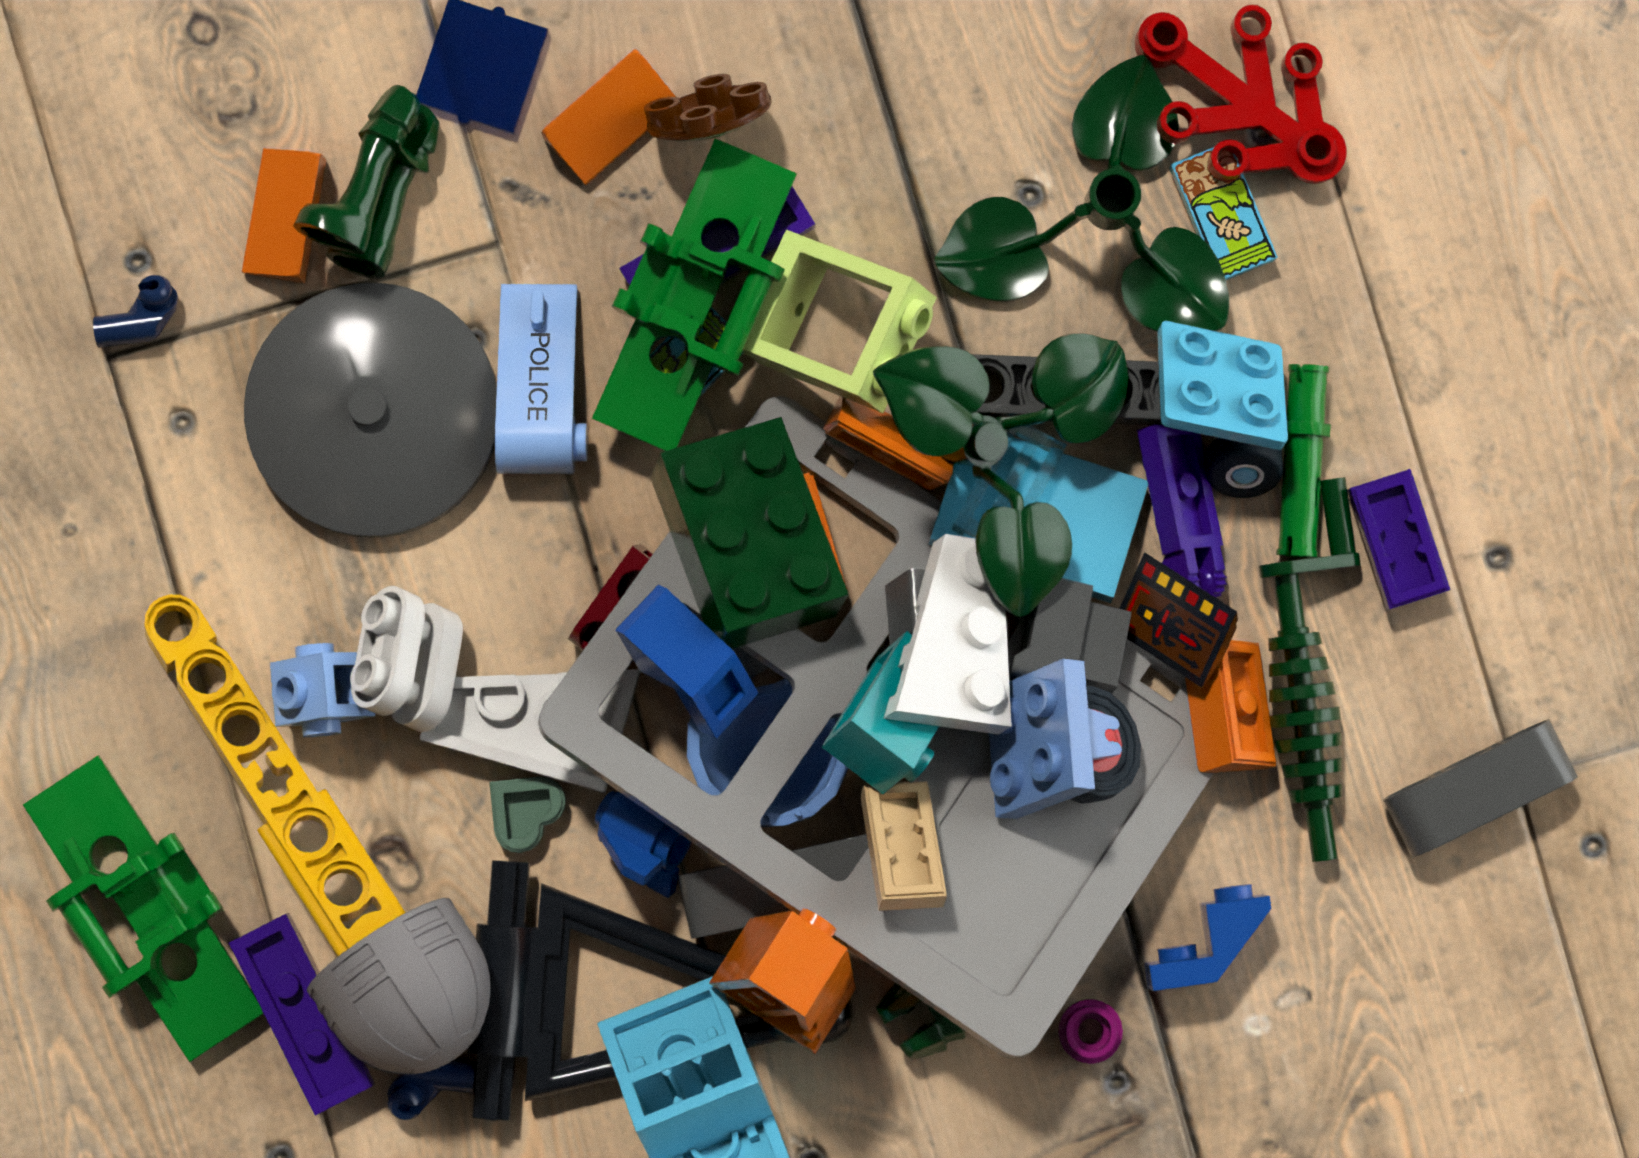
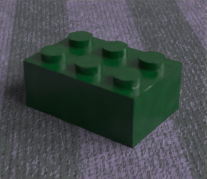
M782 417L659 454L650 478L703 622L731 649L836 617L849 594Z

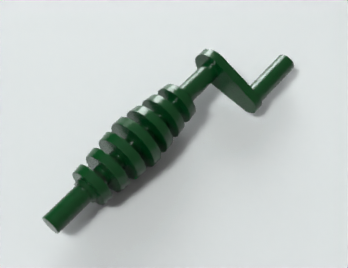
M1346 477L1321 481L1330 556L1258 566L1260 578L1273 577L1280 630L1277 631L1278 637L1268 638L1269 651L1283 650L1285 661L1269 664V677L1286 675L1288 683L1286 688L1269 690V703L1290 700L1291 713L1270 715L1271 728L1294 726L1295 738L1275 740V745L1278 753L1297 752L1298 763L1282 765L1281 767L1284 778L1301 777L1302 788L1288 790L1291 803H1301V808H1305L1312 862L1338 859L1330 805L1333 804V798L1342 797V784L1327 785L1326 774L1342 771V758L1324 759L1323 748L1342 745L1341 732L1320 734L1319 723L1340 720L1341 714L1339 706L1317 709L1315 697L1333 695L1336 692L1333 681L1313 683L1312 671L1329 669L1326 657L1310 659L1308 646L1323 643L1320 632L1310 633L1309 627L1305 625L1298 574L1361 565L1360 555L1356 553Z

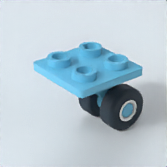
M1163 321L1157 331L1161 423L1169 428L1218 437L1210 444L1206 452V476L1211 486L1219 493L1235 498H1251L1269 492L1282 478L1283 461L1281 449L1288 440L1282 348L1274 343Z

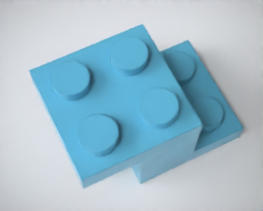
M712 977L597 1023L635 1131L649 1158H790L727 997L709 984Z

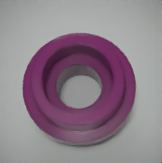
M1084 999L1075 1002L1065 1010L1059 1022L1058 1036L1063 1049L1069 1056L1082 1063L1095 1064L1107 1060L1117 1051L1122 1041L1123 1028L1120 1017L1111 1006L1100 1000ZM1086 1019H1095L1102 1027L1100 1038L1093 1043L1083 1042L1078 1035L1079 1025Z

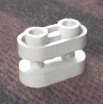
M388 586L372 596L362 611V628L357 656L350 676L352 698L359 707L381 716L392 715L396 722L419 732H427L442 721L451 703L463 636L462 621L456 613L434 603L424 604L417 595L397 586Z

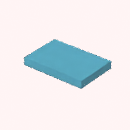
M1008 436L1007 450L1002 458L991 466V471L1022 495L1024 507L1033 502H1044L1054 506L1067 521L1072 538V555L1063 578L1093 585L1092 598L1111 603L1147 491V480ZM954 464L953 474L948 482L928 545L932 546L933 542L945 534L976 539L977 528L982 515L992 507L1003 506L1011 508L1010 502L986 481L976 479L973 476L972 466Z

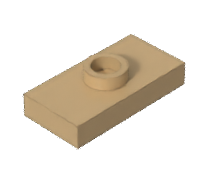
M928 781L897 783L885 794H881L870 784H864L861 792V803L878 911L944 907L947 893Z

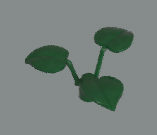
M1139 55L1111 68L1090 86L1076 107L1072 120V137L1076 149L1081 155L1090 160H1109L1108 169L1100 172L1092 181L1086 193L1084 204L1076 206L1073 212L1045 232L1036 235L1035 219L1027 207L1006 197H990L974 203L957 218L944 244L935 256V267L947 281L971 296L989 301L1006 302L1026 297L1038 289L1046 280L1049 272L1048 261L1040 246L1050 243L1079 221L1088 218L1094 226L1103 230L1111 231L1125 227L1128 230L1134 250L1141 257L1126 267L1121 278L1123 304L1136 322L1154 332L1158 331L1163 321L1212 331H1219L1226 325L1229 312V293L1222 267L1214 251L1200 236L1190 230L1179 227H1170L1162 230L1149 248L1141 234V221L1134 215L1141 201L1139 182L1130 172L1120 166L1121 163L1125 167L1136 171L1151 169L1167 158L1175 144L1162 139L1157 130L1159 115L1164 107L1173 101L1160 82L1151 61L1145 55ZM1175 113L1168 115L1166 119L1168 126L1178 132V115Z
M1085 333L1066 334L1054 339L1038 355L1032 375L1034 393L1038 400L1046 407L1032 413L997 418L981 415L977 412L988 396L990 387L989 377L977 358L965 350L947 346L925 347L905 352L884 362L874 369L873 375L886 397L894 423L903 439L913 449L924 455L942 456L950 463L972 466L973 476L976 479L986 481L1010 502L1011 508L1003 506L992 507L982 515L976 533V554L983 577L997 601L1014 616L1021 617L1029 614L1063 578L1072 555L1071 532L1067 521L1054 506L1044 502H1033L1024 507L1022 495L991 471V466L996 464L1005 454L1008 447L1006 432L1010 429L1043 423L1052 418L1060 438L1069 443L1089 442L1104 434L1119 416L1127 394L1128 368L1122 347L1117 341Z

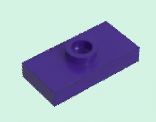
M1411 469L1347 490L1386 610L1451 590Z

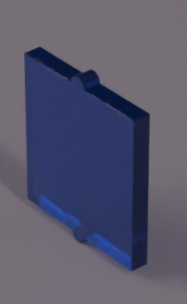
M448 0L416 94L420 104L458 116V120L462 125H468L473 121L514 135L549 30L507 16L505 10L499 6L495 7L492 11L461 0Z

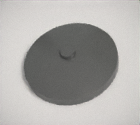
M357 283L345 285L318 294L297 306L275 326L263 342L254 359L245 389L244 423L247 440L256 465L267 484L281 500L304 518L326 529L350 536L374 538L401 535L425 527L448 514L467 497L481 479L495 449L497 381L488 356L476 336L453 311L439 301L424 293L394 284Z

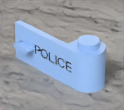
M501 284L495 421V463L497 474H574L575 461H587V423H576L574 410L577 284Z

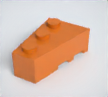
M805 908L801 910L799 915L793 911L750 918L709 982L710 985L813 1054H816L856 990L848 948L832 938L837 929L818 914Z

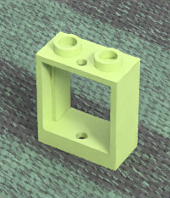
M786 230L771 261L784 268L785 271L780 282H772L742 352L759 364L884 413L888 402L873 375V371L884 362L913 350L917 340L923 337L930 327L933 317L932 307L937 297L912 277ZM827 269L890 292L852 375L789 351Z

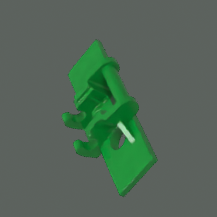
M714 139L672 236L663 232V229L653 224H647L640 243L646 247V250L628 290L619 288L611 307L617 312L635 319L592 416V420L661 450L675 449L681 441L712 368L716 367L727 373L739 376L744 365L739 361L743 348L772 282H780L785 271L781 266L761 256L797 173L719 139ZM726 221L737 229L739 242L737 246L728 251L713 252L702 245V233L710 223ZM733 266L744 272L748 271L747 278L716 348L713 349L697 342V338L728 268ZM665 337L679 339L688 350V358L685 365L674 373H663L657 370L650 360V352L653 345Z
M100 755L94 757L23 804L72 883L48 898L46 902L52 912L60 910L107 983L102 989L108 998L117 995L137 982L189 1062L264 1014L251 987L208 923V920L223 911L224 907L199 874L175 832L161 839L159 844L156 843ZM106 836L119 838L125 844L128 853L127 861L111 874L101 871L93 860V849L96 843ZM97 887L104 893L106 898L114 899L139 938L135 943L143 958L130 968L127 967L82 898L83 895ZM174 943L188 945L193 949L197 957L196 970L186 980L172 979L165 973L162 966V957L165 950Z

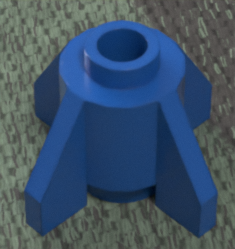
M619 791L609 792L600 803L595 815V824L599 826V841L603 843L623 876L642 886L646 884L647 887L669 898L676 892L679 874L677 866L686 856L692 842Z

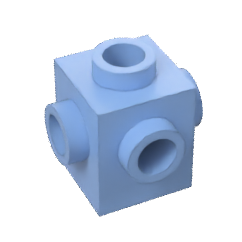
M333 643L307 644L295 647L296 658L270 663L275 727L302 726L303 737H323L341 734V722L375 716V713L359 707L352 698L350 676L355 665L357 652H334Z

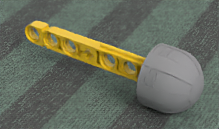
M169 594L158 598L149 606L145 614V636L150 648L167 674L176 669L177 690L264 825L257 829L259 835L338 956L307 987V993L316 1003L317 1009L324 1016L328 1026L342 1045L358 1060L375 1069L394 1074H417L437 1069L453 1061L472 1044L480 1033L489 1006V969L483 951L475 936L469 930L449 898L433 900L408 912L404 911L328 791L323 789L317 792L228 652L217 646V635L199 607L191 599L182 595ZM178 611L185 614L191 620L192 629L189 635L182 640L167 641L161 638L155 630L158 618L164 613ZM212 663L224 671L226 680L218 691L210 694L200 693L188 681L191 670L197 665ZM237 715H246L252 718L260 729L257 739L246 746L230 744L222 734V728L228 719ZM268 746H272L275 750L267 752L265 762L272 773L277 777L283 776L286 773L290 776L286 781V794L280 797L273 790H268L264 793L259 790L263 786V773L253 759L261 755ZM253 760L247 768H243L240 764ZM305 820H313L320 823L328 835L325 845L314 852L298 850L292 844L289 837L292 828L297 823ZM339 873L354 876L360 882L362 888L359 899L348 906H338L332 903L324 892L327 880ZM371 904H374L378 911L362 915L349 929L342 923L358 918Z

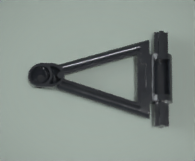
M492 860L487 923H477L475 939L483 951L489 969L490 1000L480 1033L467 1048V1053L477 1054L472 1118L493 1121L511 1120L515 1057H528L525 1102L617 1080L607 1050L561 1060L570 928L701 980L714 976L726 955L541 883L538 927L525 926L530 863ZM850 999L822 1043L836 1041L848 1031L853 1019V1006ZM755 1014L735 1019L747 1049L777 1041L797 1043Z

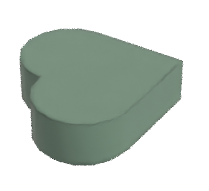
M531 777L489 782L495 836L501 846L511 852L523 853L536 847L544 835V826L557 821L566 809L564 789L558 782L550 778Z

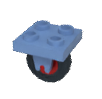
M1061 659L1009 681L1012 727L999 735L989 733L992 767L990 785L994 792L995 817L1018 819L1068 799L1081 804L1105 801L1113 798L1132 783L1140 767L1141 742L1136 723L1125 705L1110 692L1094 686H1086L1084 661Z

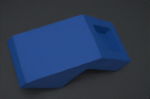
M659 584L615 629L640 672L675 689L698 729L715 739L725 731L759 694L736 653L676 596Z
M1252 884L1213 889L1215 901L1199 903L1207 954L1197 955L1196 944L1157 949L1159 961L1144 963L1147 988L1152 991L1218 982L1272 909L1270 896L1264 894L1253 896Z

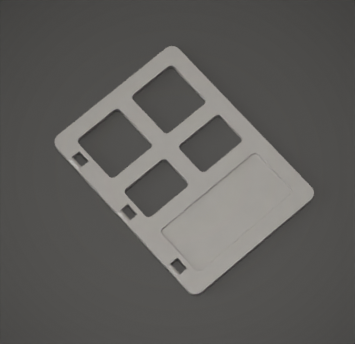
M782 396L772 397L759 407L746 427L782 417L801 470L805 473L809 472L818 482L895 535L896 545L828 641L817 642L799 629H795L740 646L744 651L787 679L792 686V694L721 794L710 795L606 724L599 716L600 706L633 662L631 655L615 629L658 584L667 588L703 622L670 531L542 707L538 720L540 733L552 746L791 911L799 915L801 910L805 908L830 922L837 929L832 937L989 1048L1006 1058H1022L1037 1047L1213 775V773L1200 772L1197 766L1185 676L1127 639L1118 687L1112 695L1127 708L1136 723L1141 742L1140 767L1132 783L1116 796L1105 801L1081 804L1068 799L1018 819L995 817L994 792L990 785L992 767L989 733L939 726L928 744V747L935 752L934 756L925 770L913 782L928 781L947 893L944 907L878 911L869 847L847 879L835 881L767 835L761 828V818L828 721L833 718H840L866 676L868 663L889 634L885 585L909 569H926L932 548L928 544L942 501L908 478L826 434L823 429L826 422L796 401ZM824 443L855 464L846 478L814 458ZM1027 615L1021 617L1014 616L1017 621V627L1007 642L1008 667L1012 665L1013 657L1020 652ZM1149 666L1180 687L1171 702L1140 681Z

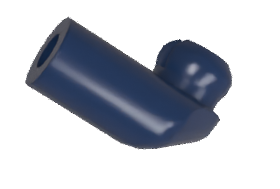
M161 275L147 276L139 283L140 292L128 313L94 317L93 329L97 347L103 348L144 343L156 339L177 308L178 295L171 286L170 281Z
M454 1059L448 1064L428 1072L400 1074L393 1080L387 1093L389 1111L397 1119L412 1120L442 1090L474 1094L476 1062Z

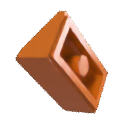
M634 49L548 124L541 134L549 146L586 186L648 132L644 106L659 98L676 96L637 49Z
M263 148L242 267L243 274L305 284L313 240L299 233L293 225L300 210L307 203L319 204L327 161L322 153Z
M839 396L823 427L825 433L929 491L949 482L953 474V463L948 462L942 456L924 455L913 449L901 436L892 415L885 411L881 413Z
M1231 640L1219 668L1215 669L1213 675L1202 688L1185 677L1197 766L1200 772L1218 773L1276 767L1259 643Z

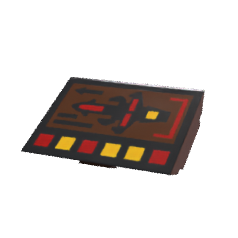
M1144 552L1119 608L1132 612L1127 639L1202 688L1213 675L1215 669L1219 668L1237 629V611Z

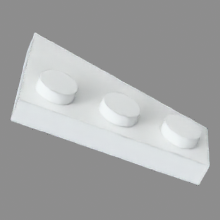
M945 534L933 542L914 608L918 613L911 641L903 648L898 668L902 669L896 694L889 698L884 719L998 735L1012 727L1006 610L994 597L983 577L976 554V539Z
M639 669L626 670L599 708L601 720L621 734H623L641 673ZM567 672L542 675L455 677L452 699L446 715L436 727L427 732H421L420 740L426 743L601 793H606L608 786L602 779L548 743L540 733L538 720L542 707Z

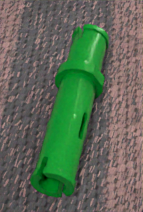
M1299 364L1288 365L1289 384L1286 416L1288 440L1284 448L1279 544L1276 555L1318 557L1317 535L1323 439L1330 437L1331 424L1325 423L1327 375L1330 368L1328 366L1303 364V366Z

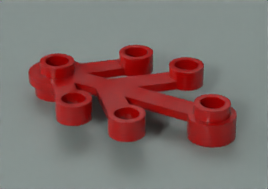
M1258 5L1242 7L1235 15L1230 27L1231 35L1240 47L1245 82L1188 40V31L1185 24L1175 15L1160 12L1150 15L1143 21L1134 41L1138 56L1145 55L1151 61L1153 68H1166L1175 64L1228 104L1194 109L1191 105L1182 101L1169 103L1164 107L1157 120V130L1162 139L1172 144H1181L1186 142L1191 136L1260 128L1279 142L1245 148L1242 143L1236 140L1226 139L1220 141L1209 154L1207 165L1211 175L1222 182L1234 181L1246 173L1288 169L1297 179L1303 182L1319 184L1331 180L1339 173L1346 160L1347 148L1341 133L1334 126L1323 121L1316 76L1322 68L1323 59L1320 51L1315 46L1304 42L1297 43L1290 47L1281 62L1283 76L1292 83L1295 121L1276 106L1265 40L1271 31L1272 20L1269 13L1263 7ZM1247 17L1256 19L1260 23L1261 33L1258 35L1247 34L1241 27V20ZM1159 27L1169 29L1174 36V43L1171 45L1159 44L1153 37V30ZM1296 55L1307 57L1311 62L1312 71L1300 73L1295 70L1291 62L1292 57ZM1173 113L1184 116L1188 123V129L1183 132L1172 130L1167 124V116ZM1309 141L1321 143L1326 150V157L1320 160L1311 158L1306 152V143ZM1224 151L1233 153L1238 159V168L1226 170L1221 167L1217 158L1218 154Z

